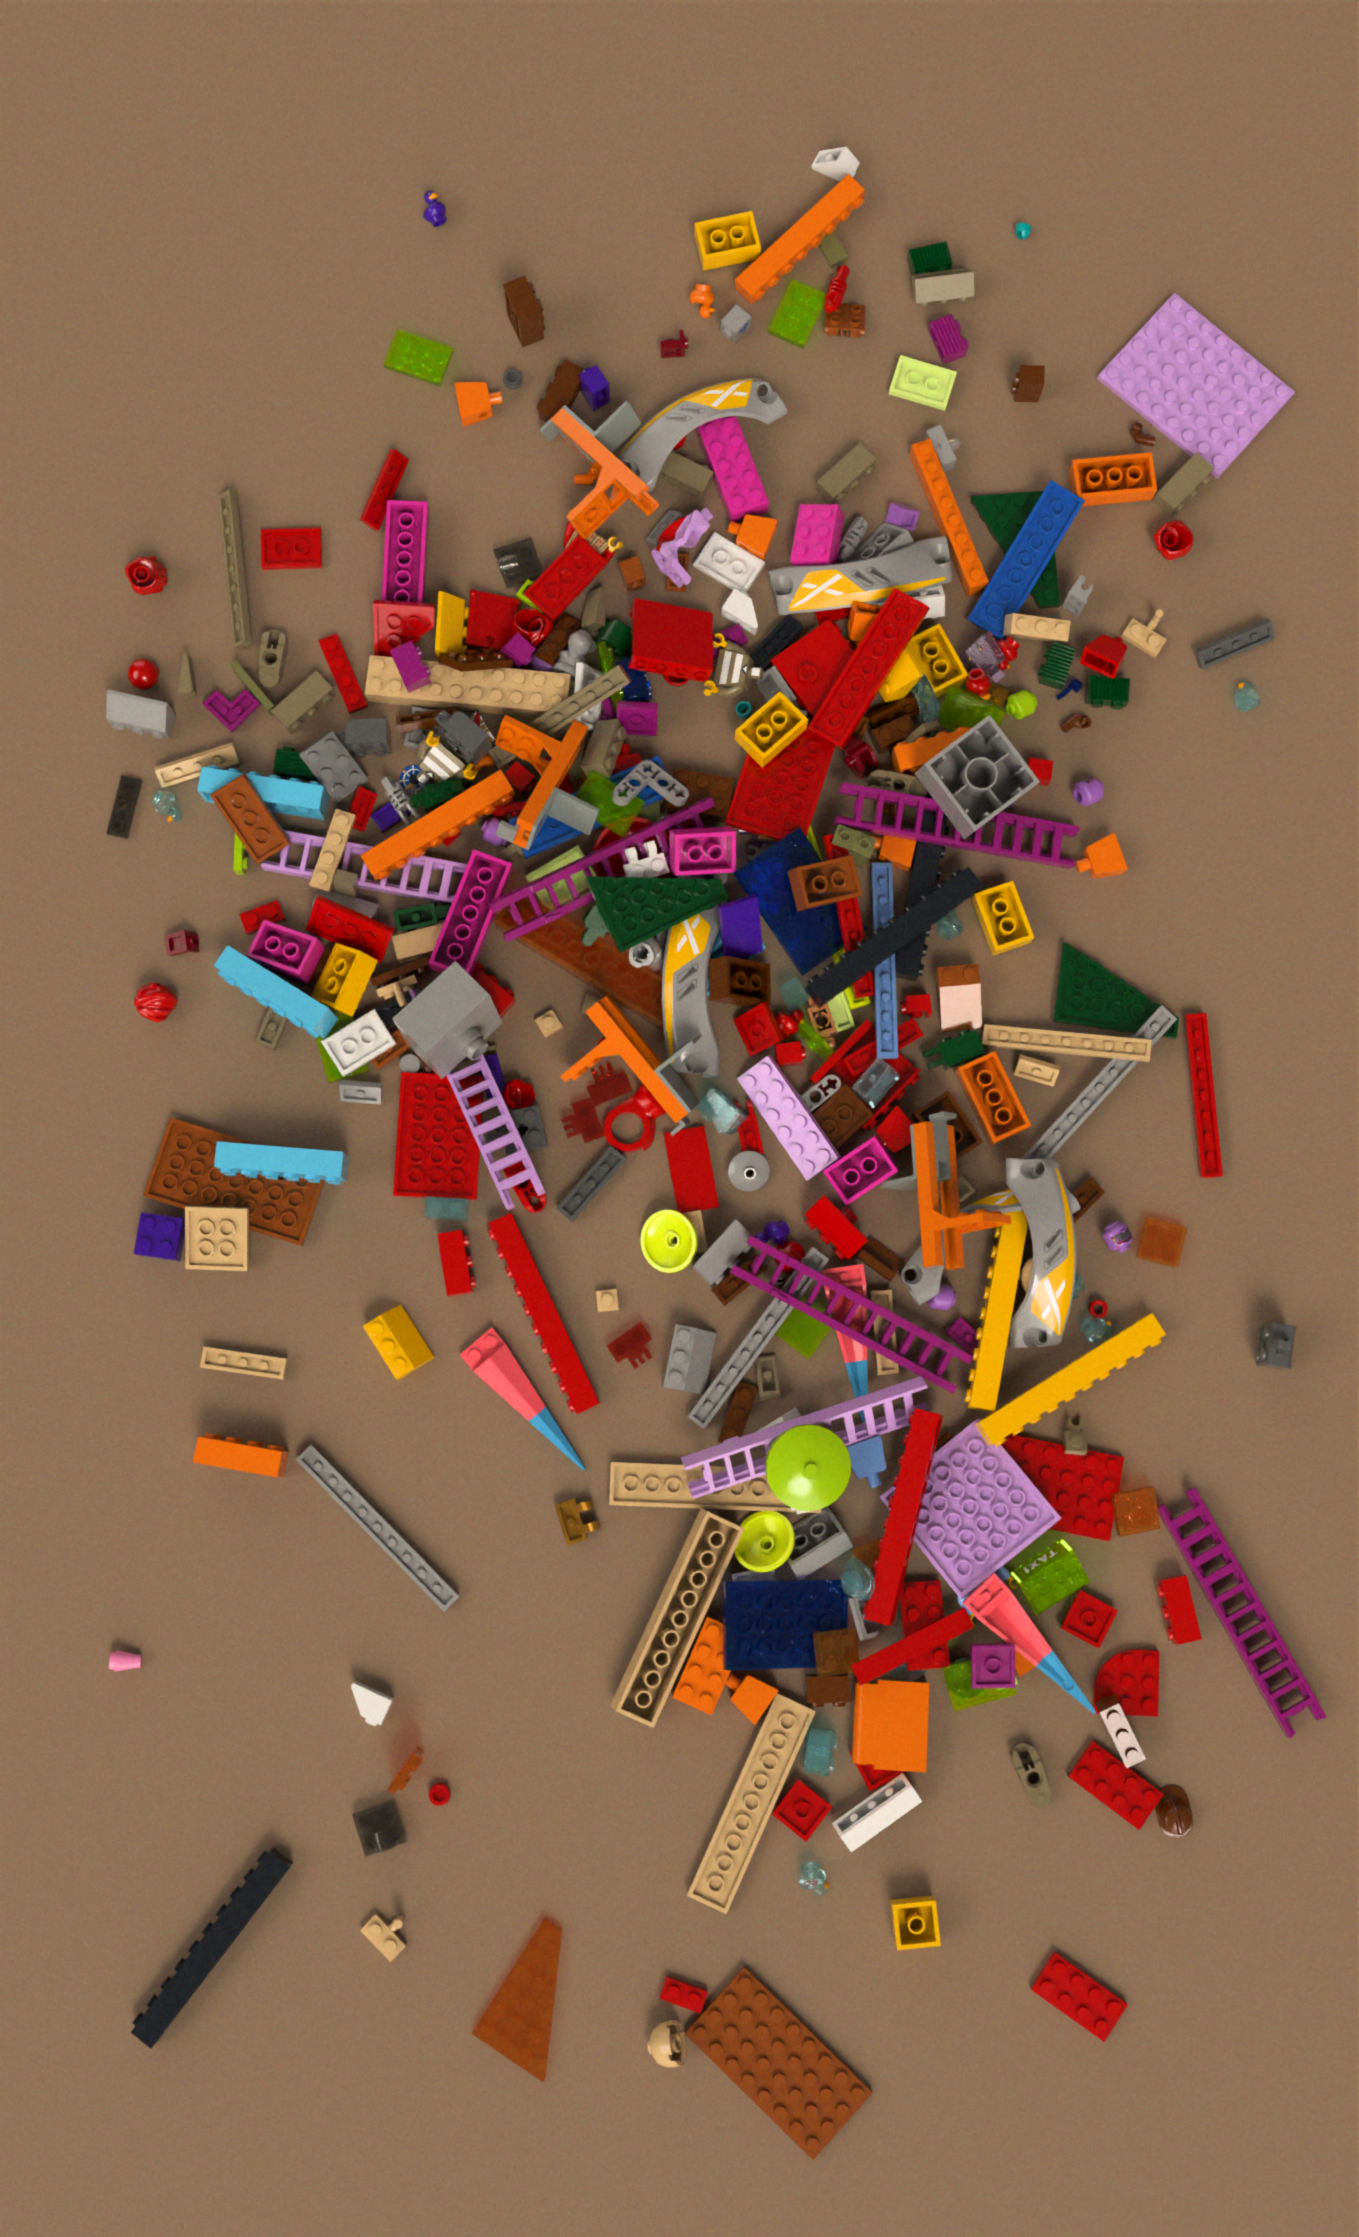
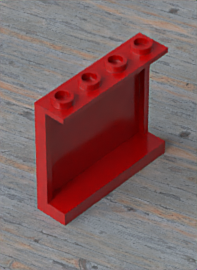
M634 598L629 611V617H632V658L628 668L699 682L708 681L713 671V613Z
M830 619L770 660V668L776 667L795 695L796 702L802 710L807 711V716L811 721L854 653L852 643L847 638L844 639L840 634L839 626L836 623H832ZM803 664H812L818 670L817 680L812 685H803L797 678L798 669Z
M868 1019L809 1079V1082L815 1086L826 1076L835 1075L841 1079L842 1087L847 1084L874 1113L859 1128L862 1132L866 1128L870 1131L878 1122L876 1118L880 1114L884 1116L892 1108L890 1103L894 1099L900 1100L906 1093L904 1090L908 1084L913 1086L920 1079L918 1074L921 1071L920 1068L917 1070L898 1052L897 1059H884L852 1078L842 1059L876 1040V1030L872 1028L873 1024ZM829 1079V1085L825 1088H823L822 1085L819 1086V1088L824 1091L826 1096L829 1095V1093L826 1092L829 1088H837L835 1085L837 1083L836 1079Z

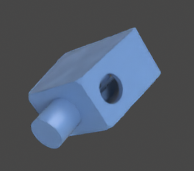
M879 1435L847 1446L846 1448L851 1459V1469L856 1478L866 1477L870 1488L882 1485L878 1472L886 1470V1462L881 1436Z

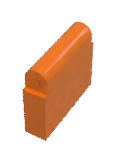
M876 1680L875 1684L867 1682L861 1686L859 1683H855L852 1763L859 1765L872 1764V1769L926 1772L929 1683Z

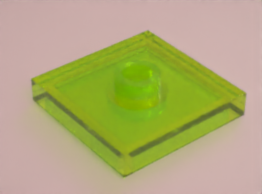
M803 1022L799 1026L797 1034L806 1042V1046L812 1052H815L826 1062L832 1056L833 1049L807 1022Z
M794 1308L774 1335L806 1359H809L831 1330V1327Z

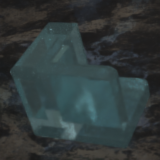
M797 977L778 988V992L790 1011L808 1002L809 997Z

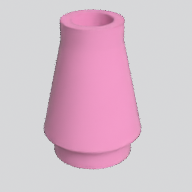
M119 1650L110 1652L109 1670L117 1672L141 1667V1655Z

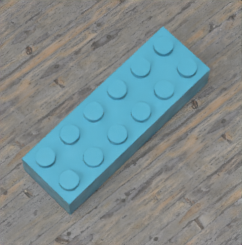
M214 765L202 767L197 791L205 802L215 803L210 794L243 773L233 768H230L228 771L221 770L220 767ZM257 772L246 774L271 812L318 820L326 819L329 795L321 783L315 781L303 783L296 778L284 780L277 775L265 777Z
M228 945L213 965L218 970L217 974L231 986L235 985L242 993L249 997H254L261 1005L269 1006L277 1015L282 1018L285 1016L289 1019V1022L298 1028L302 1027L314 1038L320 1036L325 1039L338 1020L328 1007Z
M217 1141L214 1167L226 1176H236L237 1173H241L249 1178H257V1175H262L266 1179L278 1180V1176H281L288 1181H299V1178H304L310 1183H320V1180H325L328 1184L341 1185V1181L347 1182L349 1156L341 1151Z

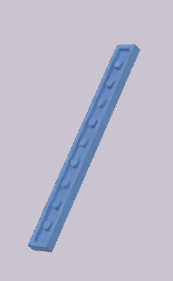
M871 863L873 932L881 926L883 929L889 925L888 921L894 917L892 863ZM894 953L874 968L876 1059L898 1058Z

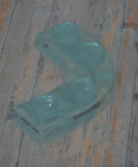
M923 674L910 690L916 697L919 705V726L935 720L939 723L940 704L927 676ZM938 729L928 738L935 737V735L938 733Z

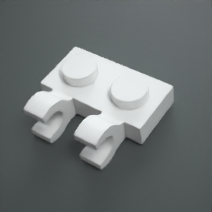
M654 840L644 843L647 858L638 860L635 847L624 850L629 863L623 865L627 877L654 878L669 873L664 853L657 854Z

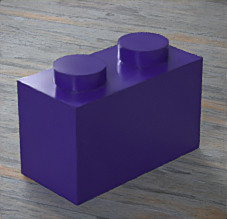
M597 365L584 369L579 375L581 394L594 412L610 402L609 383Z

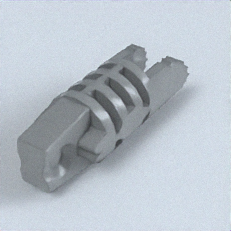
M857 516L842 537L837 563L840 561L847 563L861 542L860 540H862L868 527V522L863 517Z
M386 776L381 781L386 789L385 795L405 825L409 826L412 822L405 811L409 809L415 818H419L421 814L417 808H411L409 804L410 798L400 783H395L391 777Z

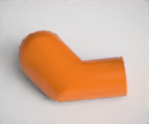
M591 465L586 475H574V484L592 485L599 478L600 472Z
M486 754L477 765L472 763L473 767L471 770L479 771L480 767L483 766L491 768L495 762L489 754Z

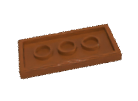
M245 773L210 794L256 864H259L292 843Z

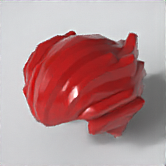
M1182 520L1166 522L1153 535L1157 550L1166 560H1174L1185 556L1191 550L1194 542L1191 530L1183 524Z
M155 556L138 557L124 568L125 575L137 594L159 593L163 591L162 587L167 585V569L157 561Z
M535 608L522 609L513 618L512 635L514 636L518 632L534 648L542 644L553 630L552 620Z
M149 982L148 985L138 989L134 997V1006L140 1015L157 1023L166 1020L178 1004L177 997L172 990L157 982Z

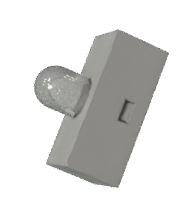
M941 425L926 430L924 440L931 439L943 471L946 472L955 468L957 459L953 451L960 447V439L957 437L947 439Z

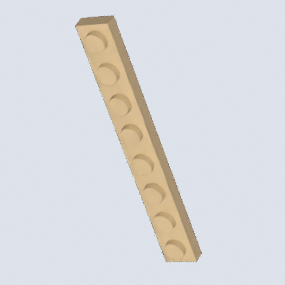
M984 1024L982 1045L986 1047L1150 1062L1152 1040L987 1024Z

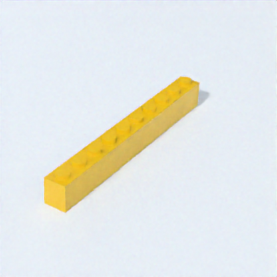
M1024 1211L1004 1213V1215H1011L1012 1224L995 1228L994 1238H997L996 1246H992L990 1258L994 1259L992 1266H989L987 1271V1278L990 1281L989 1287L985 1286L983 1298L986 1299L985 1307H981L979 1319L983 1320L982 1326L978 1327L976 1333V1340H979L978 1348H974L972 1355L975 1365L974 1369H970L968 1381H971L970 1390H966L965 1402H968L967 1408L990 1413L994 1412L996 1408L1028 1227Z
M1148 1314L975 1423V1426L988 1446L995 1444L997 1447L1007 1441L1005 1437L1009 1434L1016 1435L1023 1431V1425L1030 1422V1424L1039 1421L1042 1418L1040 1415L1045 1411L1051 1413L1059 1408V1402L1063 1400L1068 1402L1076 1397L1075 1392L1082 1389V1391H1085L1094 1385L1092 1381L1095 1379L1103 1380L1111 1374L1110 1370L1114 1367L1118 1370L1128 1364V1358L1133 1356L1135 1359L1145 1353L1144 1348L1150 1345L1152 1348L1161 1343L1162 1340L1160 1338L1165 1336L1166 1333L1154 1314Z

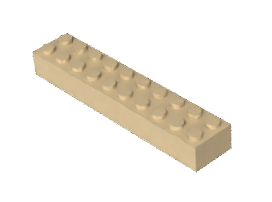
M370 655L365 687L366 698L369 702L437 709L456 706L459 711L475 712L477 710L480 713L538 718L571 696L573 680L571 674L512 668L460 672L440 664L438 661L421 660L423 665L427 664L432 675L428 677L431 683L408 693L393 657Z
M703 1508L700 1509L610 1706L616 1712L654 1728L742 1536L743 1527Z

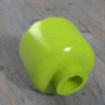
M1021 690L1008 697L1006 711L1017 720L1023 719L1035 712L1037 699L1032 692Z

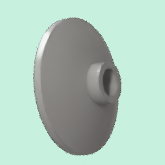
M748 1150L738 1153L733 1157L728 1167L730 1181L736 1188L742 1191H755L761 1188L767 1182L770 1173L766 1158L756 1151ZM753 1170V1175L747 1176L746 1172Z

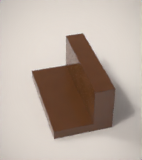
M870 1237L856 1256V1258L889 1282L892 1281L904 1263L902 1259L872 1237Z

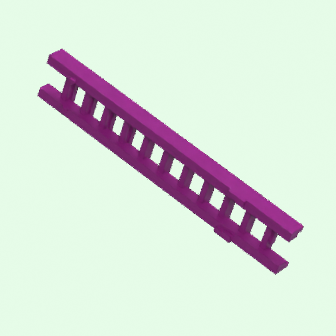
M845 782L839 786L838 794L857 797L854 802V818L837 815L834 820V826L840 824L851 829L883 836H893L1071 869L1075 866L1074 859L1060 857L1062 836L1074 838L1077 836L1080 826L1000 812L988 821L995 823L992 844L980 842L982 826L973 832L972 840L960 838V833L955 827L953 837L941 835L944 812L934 799ZM864 799L877 801L874 822L861 820ZM884 802L896 804L893 826L881 824ZM903 806L916 808L913 829L901 827ZM923 810L936 812L933 833L921 831ZM1004 825L1014 826L1012 847L1001 846ZM1023 828L1034 830L1031 851L1021 849ZM1043 832L1053 834L1051 855L1040 853Z
M706 797L488 902L492 912L509 906L508 910L512 919L517 923V927L502 933L504 940L510 942L594 901L590 891L580 896L578 895L570 875L583 870L585 877L592 876L589 866L601 861L607 877H615L607 858L619 852L623 864H629L624 850L635 844L642 859L647 858L644 840L653 835L661 853H664L667 865L670 864V848L662 831L673 827V830L683 829L680 822L691 818L694 828H704L699 813L715 806L713 799ZM564 879L573 899L560 905L552 884ZM546 888L554 909L542 914L533 893ZM527 897L536 917L523 923L515 902Z
M748 1236L746 1243L761 1250V1253L756 1256L751 1265L750 1273L736 1265H733L730 1273L915 1374L922 1376L952 1394L955 1392L957 1386L941 1378L952 1356L970 1364L973 1359L972 1355L754 1236ZM767 1254L780 1261L768 1283L755 1276ZM785 1264L798 1271L787 1293L774 1287ZM804 1274L817 1281L805 1303L792 1296ZM822 1284L835 1291L824 1313L811 1307ZM841 1295L854 1301L842 1323L829 1317ZM859 1305H862L872 1312L859 1333L848 1327ZM880 1315L889 1320V1323L877 1343L866 1336L876 1317ZM898 1325L908 1332L895 1353L886 1348V1345ZM917 1335L926 1340L914 1363L904 1356ZM935 1345L944 1350V1353L932 1373L923 1368V1365Z
M1191 1487L1184 1491L1193 1506L1191 1510L1173 1519L1165 1504H1161L1155 1509L1284 1735L1292 1738L1296 1733L1287 1717L1294 1716L1303 1711L1306 1706L1317 1721L1327 1716L1196 1488ZM1198 1516L1204 1527L1184 1538L1178 1527ZM1209 1535L1215 1546L1195 1557L1189 1546ZM1220 1554L1226 1565L1205 1576L1200 1565ZM1231 1573L1237 1585L1217 1596L1211 1584ZM1242 1592L1248 1604L1228 1615L1222 1602ZM1252 1610L1259 1623L1239 1634L1232 1621ZM1263 1629L1270 1642L1250 1653L1243 1640ZM1274 1648L1281 1661L1260 1672L1254 1659ZM1286 1668L1292 1680L1271 1691L1265 1679ZM1297 1687L1303 1699L1282 1710L1276 1698Z

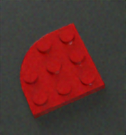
M1130 1649L1111 1656L1100 1667L1094 1680L1093 1708L1096 1714L1100 1713L1095 1702L1115 1694L1125 1715L1158 1717L1160 1651Z

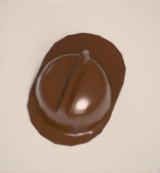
M1175 1785L1162 1787L1159 1791L1164 1795L1155 1807L1161 1831L1171 1838L1184 1837L1191 1831L1193 1826V1816L1187 1794Z

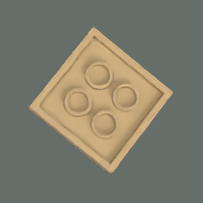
M186 1206L185 1269L248 1271L249 1208Z

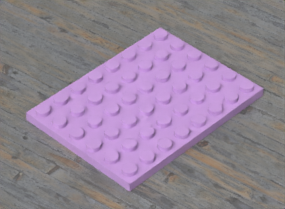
M1176 293L1164 303L1097 377L1101 383L1190 457L1198 452L1214 467L1211 474L1217 479L1295 393L1294 390Z

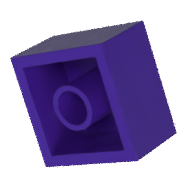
M141 1212L134 1254L180 1262L185 1238V1219Z

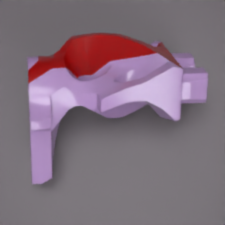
M706 507L701 512L695 510L691 514L670 524L658 537L659 543L652 550V556L659 567V571L666 574L678 588L683 584H689L691 577L678 562L677 550L681 547H695L701 535L709 528L710 524L708 521L713 518V515Z

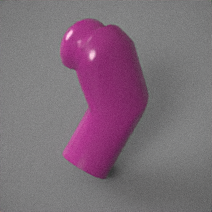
M611 698L601 701L604 712L599 721L615 719L616 714Z

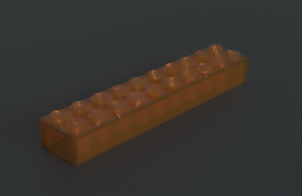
M527 897L515 902L523 923L536 917ZM537 902L542 914L551 910ZM509 906L504 907L494 921L495 928L503 933L517 927L516 921H513L508 910ZM562 916L514 939L664 1031L662 978L644 966L641 968L634 967L630 964L629 957L621 952L619 953V951L598 938L593 942L592 946H584L580 940L584 930Z

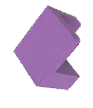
M890 502L885 521L886 523L915 531L920 511L907 504Z

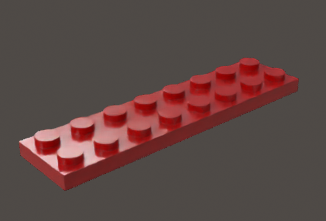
M896 588L893 589L809 724L808 730L837 747L844 748L930 610L929 606Z

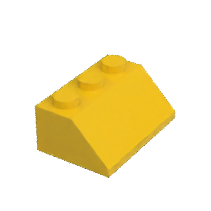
M439 591L435 640V652L438 662L439 655L447 654V651L464 653L467 650L464 640L467 632L465 624L466 619H468L469 607H466L464 599L443 591Z
M908 647L905 648L879 690L885 702L905 697L923 676Z
M335 943L311 997L331 1009L353 1017L378 960L362 951Z
M402 1305L379 1315L363 1326L396 1380H401L435 1358Z

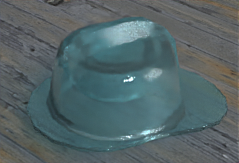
M857 1557L851 1558L846 1564L845 1571L840 1574L842 1589L849 1596L856 1597L861 1601H867L874 1593V1576Z

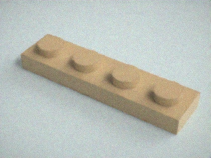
M233 742L154 768L161 787L164 788L200 776L202 767L214 765L223 769L239 764L240 761Z
M338 809L335 810L309 883L310 887L330 893L334 882L333 879L343 857L356 815Z
M892 1290L870 1291L871 1301L894 1313ZM880 1315L876 1317L873 1323L874 1341L877 1343L889 1323V1320ZM894 1331L886 1348L896 1353V1333ZM875 1352L877 1376L899 1374L897 1363Z
M203 1347L200 1368L284 1380L288 1359Z

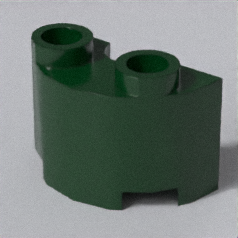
M607 618L605 626L600 629L594 639L596 644L604 649L606 646L612 648V653L619 658L624 657L628 660L632 655L631 628L618 620H614L612 623Z

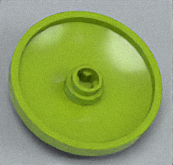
M816 1424L793 1426L781 1433L769 1448L765 1461L766 1479L775 1496L787 1506L802 1511L819 1510L836 1501L847 1487L851 1474L850 1455L843 1441L831 1430Z

